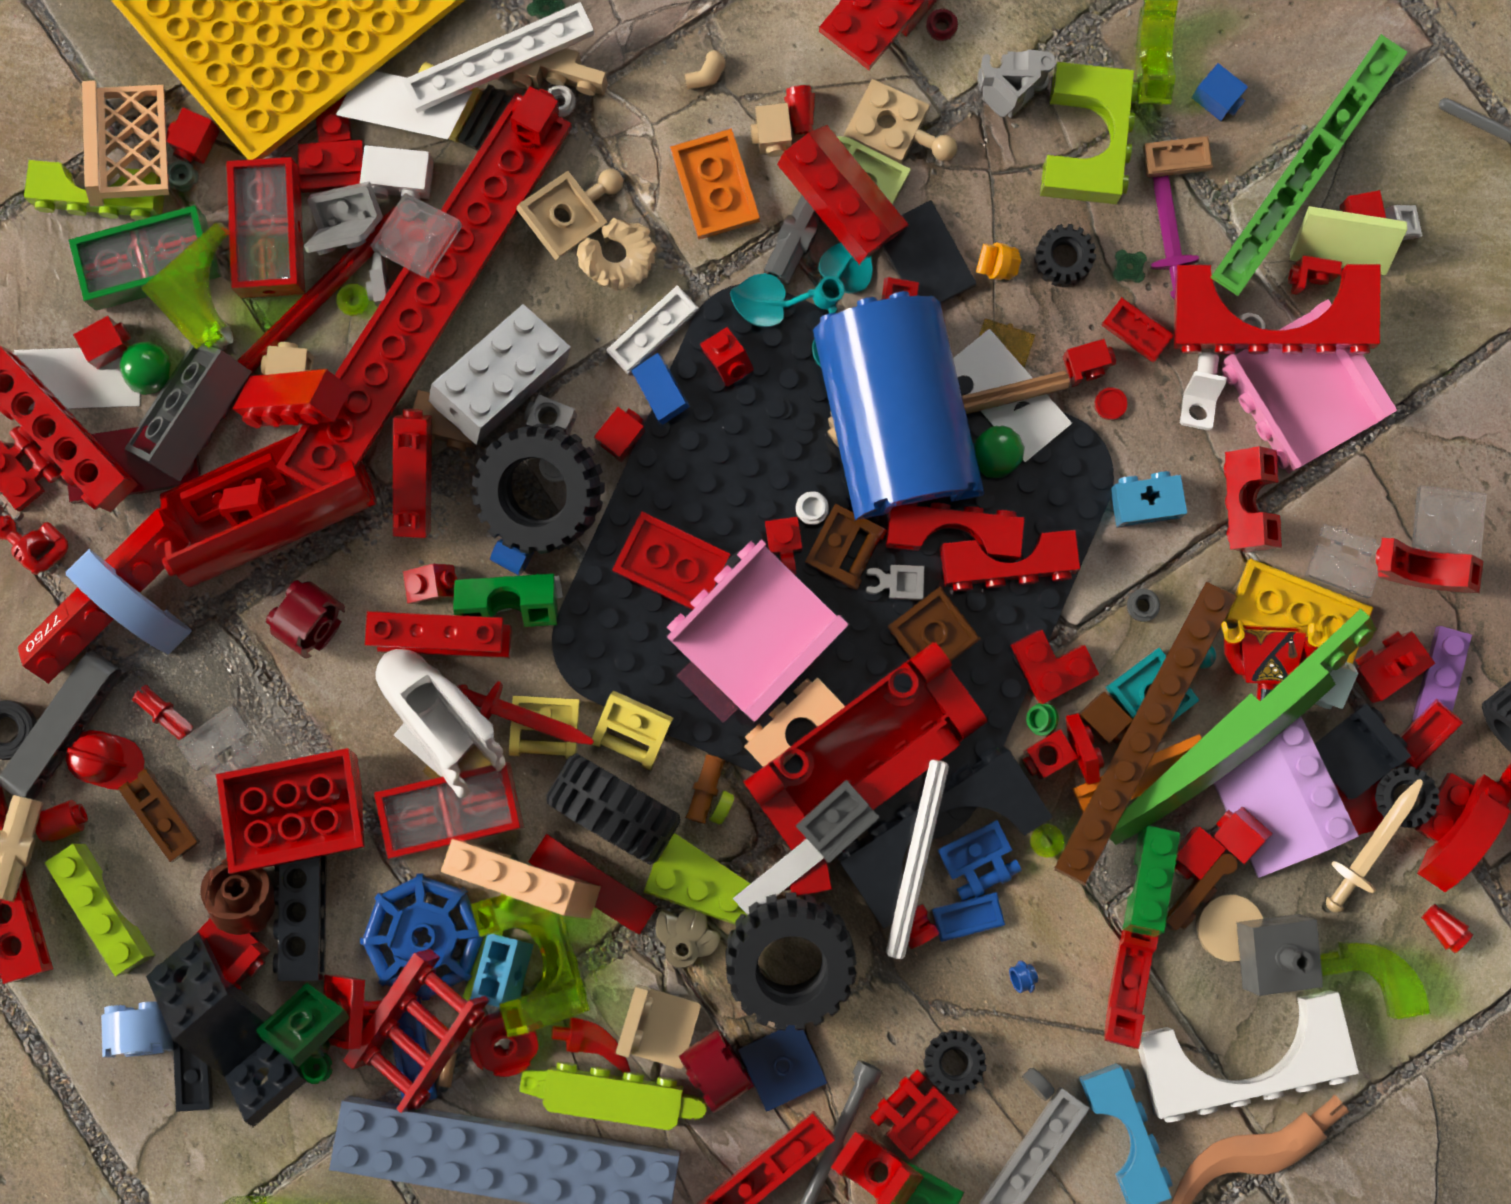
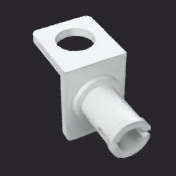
M1205 352L1198 357V369L1193 373L1184 391L1180 417L1181 425L1208 431L1213 428L1216 401L1227 379L1217 375L1219 356L1214 353ZM1200 406L1205 409L1207 417L1203 420H1196L1191 417L1189 408Z

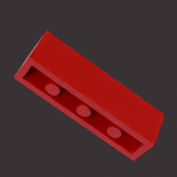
M328 369L249 376L233 410L242 416L244 423L254 428L264 426L279 427L280 425L298 426L299 424L310 423L317 425L318 423L334 422L351 388Z

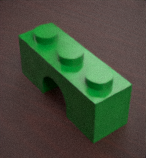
M554 574L455 580L454 615L493 617L500 610L511 608L522 613L524 627L557 625L558 595Z
M1148 825L1139 832L1133 864L1137 865L1136 881L1133 891L1127 900L1122 930L1153 937L1165 931L1180 838L1179 832Z

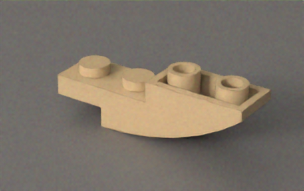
M564 48L501 76V78L511 80L514 85L523 89H528L529 86L540 89L544 77L553 85L564 86V84L574 86L579 92L590 96L595 95V93L604 96L608 85L605 72L581 65L579 51Z

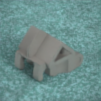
M1038 50L1008 51L1007 54L1001 57L1002 66L1000 68H993L990 65V55L984 54L977 76L980 94H983V101L999 117L1004 118L1008 115L1012 118L1034 97V91H1043L1047 87L1049 82L1048 73L1053 70L1056 64L1055 56L1050 52Z

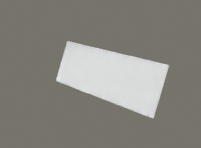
M806 839L733 899L748 915L749 906L756 901L759 902L760 906L766 904L767 896L774 894L777 896L824 857Z

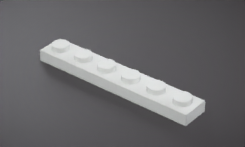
M581 2L402 81L416 112L419 113L595 35Z

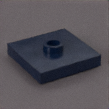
M786 1025V1031L776 1030L738 1048L766 1112L828 1083L804 1030L796 1031L795 1025Z

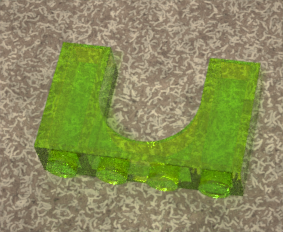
M505 894L471 904L480 937L510 928L520 929L528 933L535 940L542 955V976L535 989L526 995L499 1004L508 1037L528 1033L590 1011L587 993L582 983L578 962L574 955L568 927L563 915Z

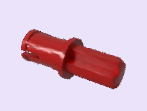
M148 685L142 686L141 690L143 693L138 690L134 694L132 701L153 717V723H160L178 740L186 739L193 730L192 724L173 709L174 705L171 702L166 703Z

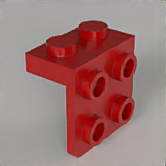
M211 918L197 931L207 939L226 980L239 990H242L240 984L247 976L253 977L266 963L263 959L270 950L251 933L243 935L226 933L218 929Z

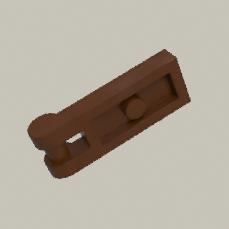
M146 767L138 773V778L133 782L129 783L127 781L119 787L121 795L169 862L176 861L200 843V840L159 785L157 778L150 769ZM146 788L150 795L141 800L138 793Z
M1222 854L1201 880L1194 879L1169 909L1165 926L1174 931H1177L1180 927L1183 930L1187 928L1194 920L1196 914L1193 911L1200 902L1207 903L1216 893L1217 888L1214 885L1223 874H1231L1237 869L1238 863L1236 858L1231 854Z

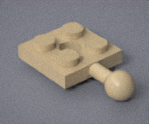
M874 79L871 80L844 133V137L851 138L900 164L903 163L913 141L932 149L933 155L940 161L951 160L957 153V143L951 136L941 135L936 138L920 130L930 110L929 104ZM884 115H890L896 120V123L893 127L885 129L879 126V118Z
M606 169L599 175L598 183L584 192L571 173L566 171L518 204L516 209L553 258L557 260L608 223L593 202L604 194L614 195L618 193L623 187V177L615 169ZM558 208L566 210L570 216V221L566 223L558 221L555 218L554 210Z

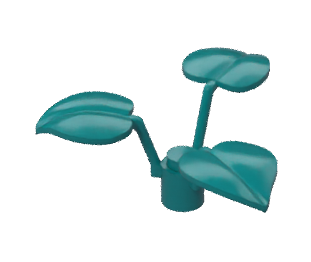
M838 243L829 248L821 257L819 272L824 278L815 289H810L800 296L783 301L786 290L777 277L770 274H755L732 288L730 296L740 315L748 322L759 327L778 325L784 317L783 307H790L808 298H813L814 303L819 308L828 309L829 314L836 313V304L843 297L844 293L854 294L861 292L870 283L873 271L871 256L859 265L843 244ZM814 339L812 345V352L815 361L821 367L817 346Z

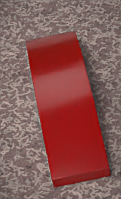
M548 834L544 836L528 861L537 868L572 876L600 886L601 888L594 907L640 935L658 907Z
M1122 930L1108 998L1104 1041L1139 1049L1145 1018L1143 1008L1152 956L1157 949L1159 935L1153 937Z

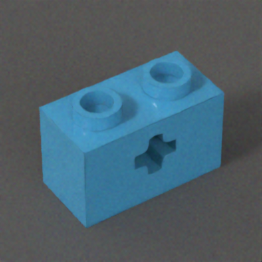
M1170 471L1151 474V479L1140 481L1138 476L1123 477L1118 479L1119 484H1115L1111 488L1116 528L1180 519L1187 514L1181 475L1171 476ZM1146 491L1148 496H1154L1155 499L1150 505L1148 500L1141 499V496Z
M488 933L470 1000L486 996L489 999L488 1005L511 1010L517 1009L534 944Z

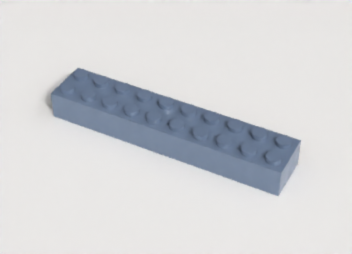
M349 1096L341 1101L329 1168L332 1171L530 1204H672L680 1150L426 1108H414L400 1113L396 1109L399 1104Z

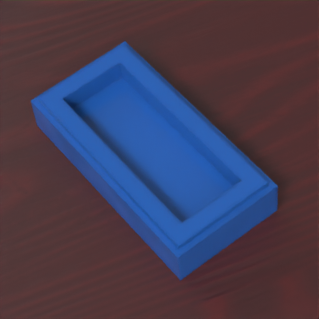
M659 353L631 370L661 424H665L690 407Z
M997 892L931 909L935 925L939 931L940 942L1005 925Z

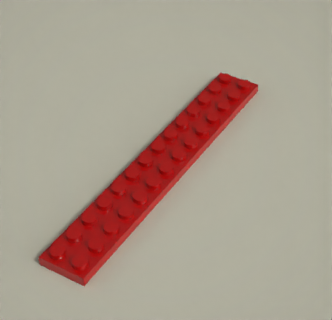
M515 93L335 373L336 377L351 388L335 421L318 423L317 425L311 423L303 424L276 465L277 471L314 491L342 478L340 464L352 459L354 465L358 468L519 213L516 207L529 197L571 131L572 123L558 116L541 146L512 132L511 127L512 107L520 95Z

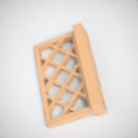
M82 81L84 181L90 206H104V199L169 195L164 86L144 85L97 88L96 81ZM157 96V102L148 109L138 103L144 97ZM120 98L124 103L114 111L106 105V99ZM133 107L141 115L131 123L122 115ZM150 119L158 127L148 135L140 127ZM115 121L126 127L116 137L107 131V128ZM134 133L143 140L132 149L123 141ZM150 145L160 151L151 161L140 155ZM116 147L127 153L117 163L107 157ZM135 159L144 167L135 175H132L124 168ZM152 171L161 178V184L146 185L141 180ZM117 174L128 180L122 186L108 187V182Z

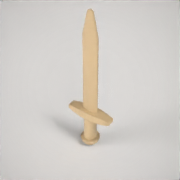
M1421 779L1414 782L1399 796L1350 868L1337 861L1332 862L1334 868L1345 878L1332 897L1326 898V906L1330 911L1335 913L1343 911L1345 909L1343 904L1356 886L1370 893L1376 892V889L1364 877L1414 807L1423 785Z

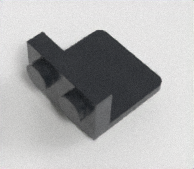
M1367 703L1315 743L1331 780L1351 800L1360 796L1389 771L1411 757V754L1407 751L1408 745L1405 740L1397 733L1393 734L1385 725L1386 720L1381 712L1374 707L1370 708Z

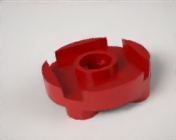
M517 1009L498 1011L483 1017L479 1024L473 1028L470 1037L472 1060L481 1070L484 1071L485 1068L493 1071L494 1076L509 1077L523 1072L530 1066V1061L538 1051L536 1028L525 1017V1014ZM500 1039L511 1040L507 1049H503L502 1045L496 1046L495 1043L499 1042Z

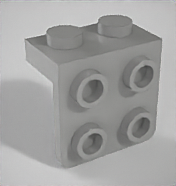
M370 181L311 194L307 198L318 230L307 241L304 248L307 253L317 251L318 255H322L335 250L338 246L347 245V248H354L366 242L365 239L370 233L375 231V227L383 218Z

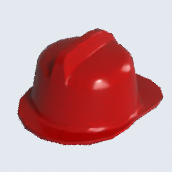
M98 730L82 732L73 745L68 747L66 755L68 769L75 778L86 783L119 790V787L127 781L131 783L137 779L138 773L144 769L145 764L142 750L136 743Z

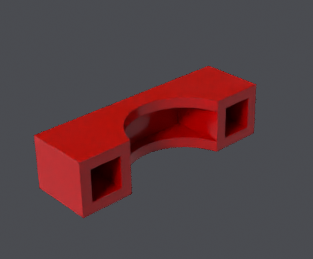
M918 502L892 507L889 512L886 548L919 551L923 542L931 534L942 529L953 528L970 534L977 541L983 552L992 559L1017 561L1021 557L1024 517H1016V512L997 510L996 514L983 513L984 509L968 506L964 507L963 511L950 510L951 505L931 503V508L917 506Z
M1075 530L1042 533L1037 539L1032 554L1026 559L1014 563H1003L990 558L983 552L976 540L943 543L940 547L944 587L953 586V591L973 589V584L986 583V588L1006 586L1007 580L1019 579L1020 585L1039 582V577L1052 576V581H1063L1072 579L1071 574H1075L1080 570Z

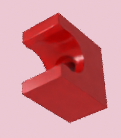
M856 1131L831 1166L839 1175L849 1178L877 1199L875 1201L877 1204H906L924 1178L923 1175L872 1136ZM884 1163L888 1168V1177L884 1182L880 1183L876 1180L874 1171L879 1164Z

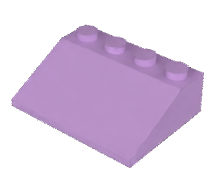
M1301 716L1251 757L1214 783L1226 811L1230 810L1234 813L1243 807L1273 833L1253 857L1249 859L1258 878L1328 851L1358 837Z

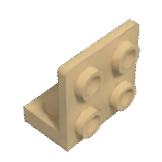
M637 984L615 1054L628 1058L632 1054L682 1069L684 1065L679 1059V1055L689 1048L701 1004Z

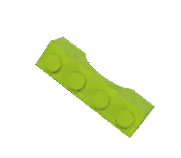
M28 161L24 198L37 211L54 213L55 209H61L78 216H85L87 212H96L102 217L113 219L118 218L119 215H130L135 220H142L163 213L165 195L104 199V206H90L86 190L76 186L72 173L62 163ZM125 168L132 175L141 170ZM152 171L141 180L146 185L161 184V178ZM120 176L118 180L109 187L122 186L128 180L125 179L123 176Z
M72 844L44 862L114 976L128 974L155 956L139 928L133 925L114 904L104 885L103 871L86 844Z

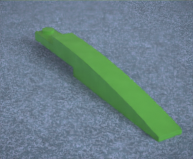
M1382 34L1378 37L1210 278L1237 296L1241 293L1407 54L1406 50Z
M1360 609L1264 699L1259 701L1250 693L1125 809L1110 840L1117 845L1140 832L1147 825L1150 826L1239 766L1297 720L1336 685L1330 673L1333 670L1340 669L1355 649L1365 646L1372 639L1377 629L1371 617Z

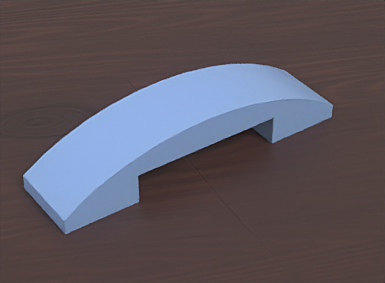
M90 549L65 572L66 576L113 619L146 643L168 655L192 632L188 626L168 610L163 612L120 578L111 565Z

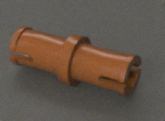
M705 755V761L698 782H694L692 787L695 791L688 813L685 816L686 819L706 824V818L713 797H717L719 792L716 787L726 762L725 760L712 755Z

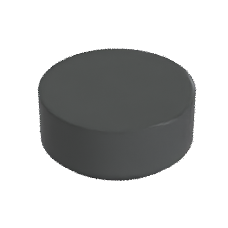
M1029 1068L1022 1075L1025 1083L1044 1101H1047L1055 1093L1053 1086L1036 1069Z

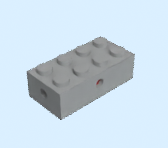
M522 304L431 384L428 402L477 445L566 365L571 346Z

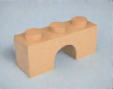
M818 677L813 682L807 678L793 691L797 697L789 705L783 701L769 714L773 720L763 728L758 724L745 736L748 743L744 747L763 767L790 747L785 738V730L791 721L804 718L818 727L845 707ZM795 754L787 755L783 763H787Z

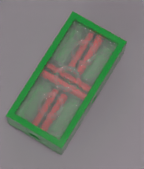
M196 205L68 239L83 300L95 311L221 277L206 216Z

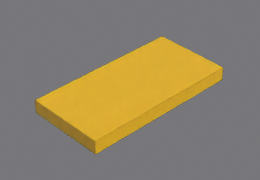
M1250 558L1236 589L1235 602L1225 620L1238 625V620H1241L1242 625L1298 627L1306 632V637L1308 636V625L1314 623L1316 633L1324 631L1325 626H1328L1329 637H1331L1360 609L1371 617L1374 608ZM1358 648L1348 656L1347 662L1353 664Z

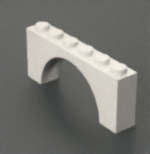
M1327 990L1297 997L1299 1023L1290 1049L1273 1068L1249 1079L1225 1080L1205 1074L1187 1058L1176 1039L1174 1030L1169 1027L1142 1032L1138 1051L1154 1115L1160 1119L1164 1118L1165 1122H1174L1184 1119V1113L1197 1110L1199 1115L1209 1114L1218 1111V1105L1230 1103L1231 1107H1240L1250 1104V1098L1263 1095V1099L1269 1100L1284 1096V1090L1296 1088V1092H1305L1316 1089V1083L1329 1081L1330 1085L1350 1081L1349 1076L1359 1074L1339 992Z

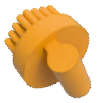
M996 242L993 245L983 243L976 272L985 274L990 279L1011 280L1018 275L1021 256L1019 249L1004 243Z

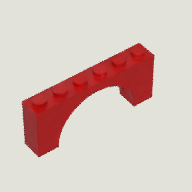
M1346 264L1341 273V282L1337 295L1327 311L1314 321L1289 330L1261 329L1237 318L1223 304L1216 292L1213 279L1210 278L1212 276L1211 265H1177L1175 270L1174 349H1182L1183 354H1200L1202 349H1215L1216 354H1233L1235 349H1248L1249 354H1267L1269 349H1282L1283 354H1301L1303 349H1316V354L1326 355L1335 354L1336 349H1350V354L1362 355L1369 354L1370 349H1375L1380 344L1381 264Z

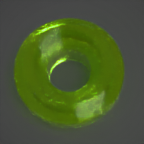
M348 284L342 287L337 295L339 309L348 316L363 314L370 303L367 291L358 284ZM351 297H359L358 304L354 306L349 305Z
M1043 824L1032 832L1030 845L1037 855L1050 858L1060 853L1064 845V837L1057 827ZM1045 834L1052 838V844L1047 848L1041 844V838Z

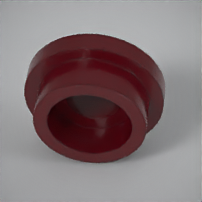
M937 9L928 16L926 29L933 39L947 41L956 34L958 20L950 10ZM943 22L948 28L940 30L936 24Z

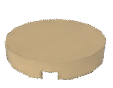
M1234 894L1220 895L1209 900L1200 910L1196 921V930L1203 949L1210 955L1227 962L1240 961L1236 922L1263 919L1258 907L1247 898Z

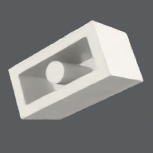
M365 145L360 183L370 181L374 194L379 199H386L388 195L400 196L405 201L419 202L420 198H430L434 161L430 153L426 151Z

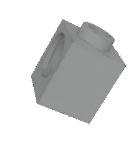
M539 394L535 402L531 401L528 404L524 415V420H527L526 426L541 424L540 420L543 414L554 412L557 414V420L548 427L559 426L565 428L566 433L570 435L577 418L574 408Z

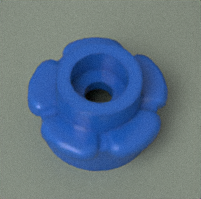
M1020 960L1016 966L1009 968L1010 980L1018 993L1027 990L1031 993L1035 990L1034 984L1038 983V975L1031 964L1027 965L1024 961Z

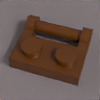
M835 504L805 564L827 574L850 588L858 590L862 583L860 577L879 540H884L887 530L865 518L855 520L853 512ZM860 529L868 535L849 572L840 569V566Z

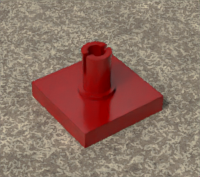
M324 975L323 994L342 1007L350 1017L327 1039L332 1046L348 1050L361 1049L363 1021H369L375 1013L369 1011L377 1010L382 1002L381 1000L364 1001V979L342 975Z

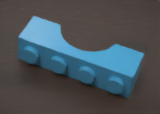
M1115 1063L1080 1076L1079 1080L1090 1109L1096 1114H1107L1120 1119L1128 1131L1130 1137L1129 1156L1123 1167L1115 1174L1126 1204H1157L1172 1198L1168 1189L1173 1186L1172 1180L1166 1167L1160 1168L1156 1155L1160 1154V1149L1154 1135H1148L1143 1122L1148 1121L1142 1103L1140 1101L1135 1103L1131 1092L1132 1089H1135V1084L1129 1070H1123L1122 1066Z

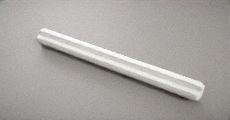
M931 760L929 763L886 949L888 956L896 959H903L906 954L949 769L946 762Z

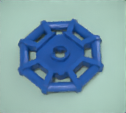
M418 873L415 878L384 893L379 892L374 897L376 902L364 936L360 937V944L364 945L380 979L378 983L382 987L385 985L392 987L399 976L397 973L401 967L406 966L415 952L431 949L440 957L434 969L446 963L452 970V972L440 977L450 987L464 980L467 982L472 977L471 971L483 936H486V929L482 928L467 896L468 891L464 887L460 889L425 877L424 873ZM426 891L449 900L444 907L426 902ZM415 893L417 902L411 906L399 910L394 902ZM455 907H458L468 929L458 931L456 922L450 914ZM388 912L394 916L388 934L378 935L385 914ZM425 927L429 930L428 935L432 936L431 942H425L422 947L417 945L418 939L414 937L415 931H422ZM458 938L468 939L461 961L458 962L452 958ZM387 943L394 954L393 957L396 962L390 967L383 956L379 944ZM426 984L422 985L416 993V996L421 997L422 1001H428L430 997L436 995Z

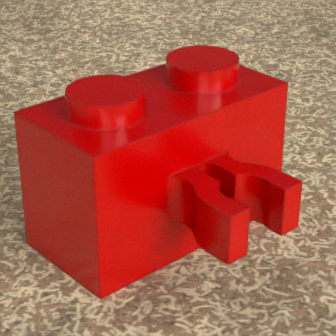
M1396 631L1381 641L1384 647L1374 653L1370 649L1355 659V662L1358 664L1355 666L1358 671L1356 681L1372 703L1383 701L1436 664L1413 631L1403 634Z

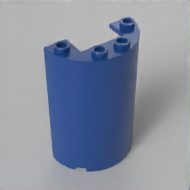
M902 291L889 296V299L877 301L876 297L864 298L857 302L856 307L820 317L821 322L813 329L855 520L888 514L892 507L937 498L950 496L951 502L983 496V484L940 301L935 299L934 296H909V292Z

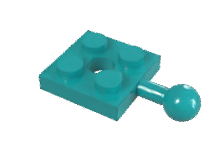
M1212 645L1200 666L1201 669L1211 667L1216 661V651ZM1160 647L1105 687L1116 703L1132 720L1145 698L1144 691L1146 686L1152 685L1166 658ZM1190 687L1172 721L1200 701Z

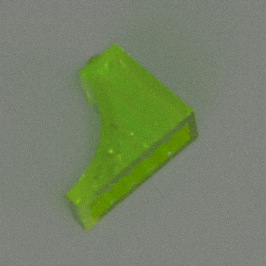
M222 222L213 224L141 288L196 349L202 348L204 345L210 349L224 337L220 331L226 327V324L215 309L209 288V274L213 257L219 245L230 234V231Z

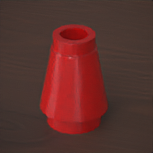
M799 85L787 88V96L784 97V101L788 103V112L794 128V134L804 135L813 131L815 93H812L811 86Z
M1435 903L1421 916L1444 949L1447 950L1449 948L1454 954L1464 947L1474 935L1468 930L1470 926Z

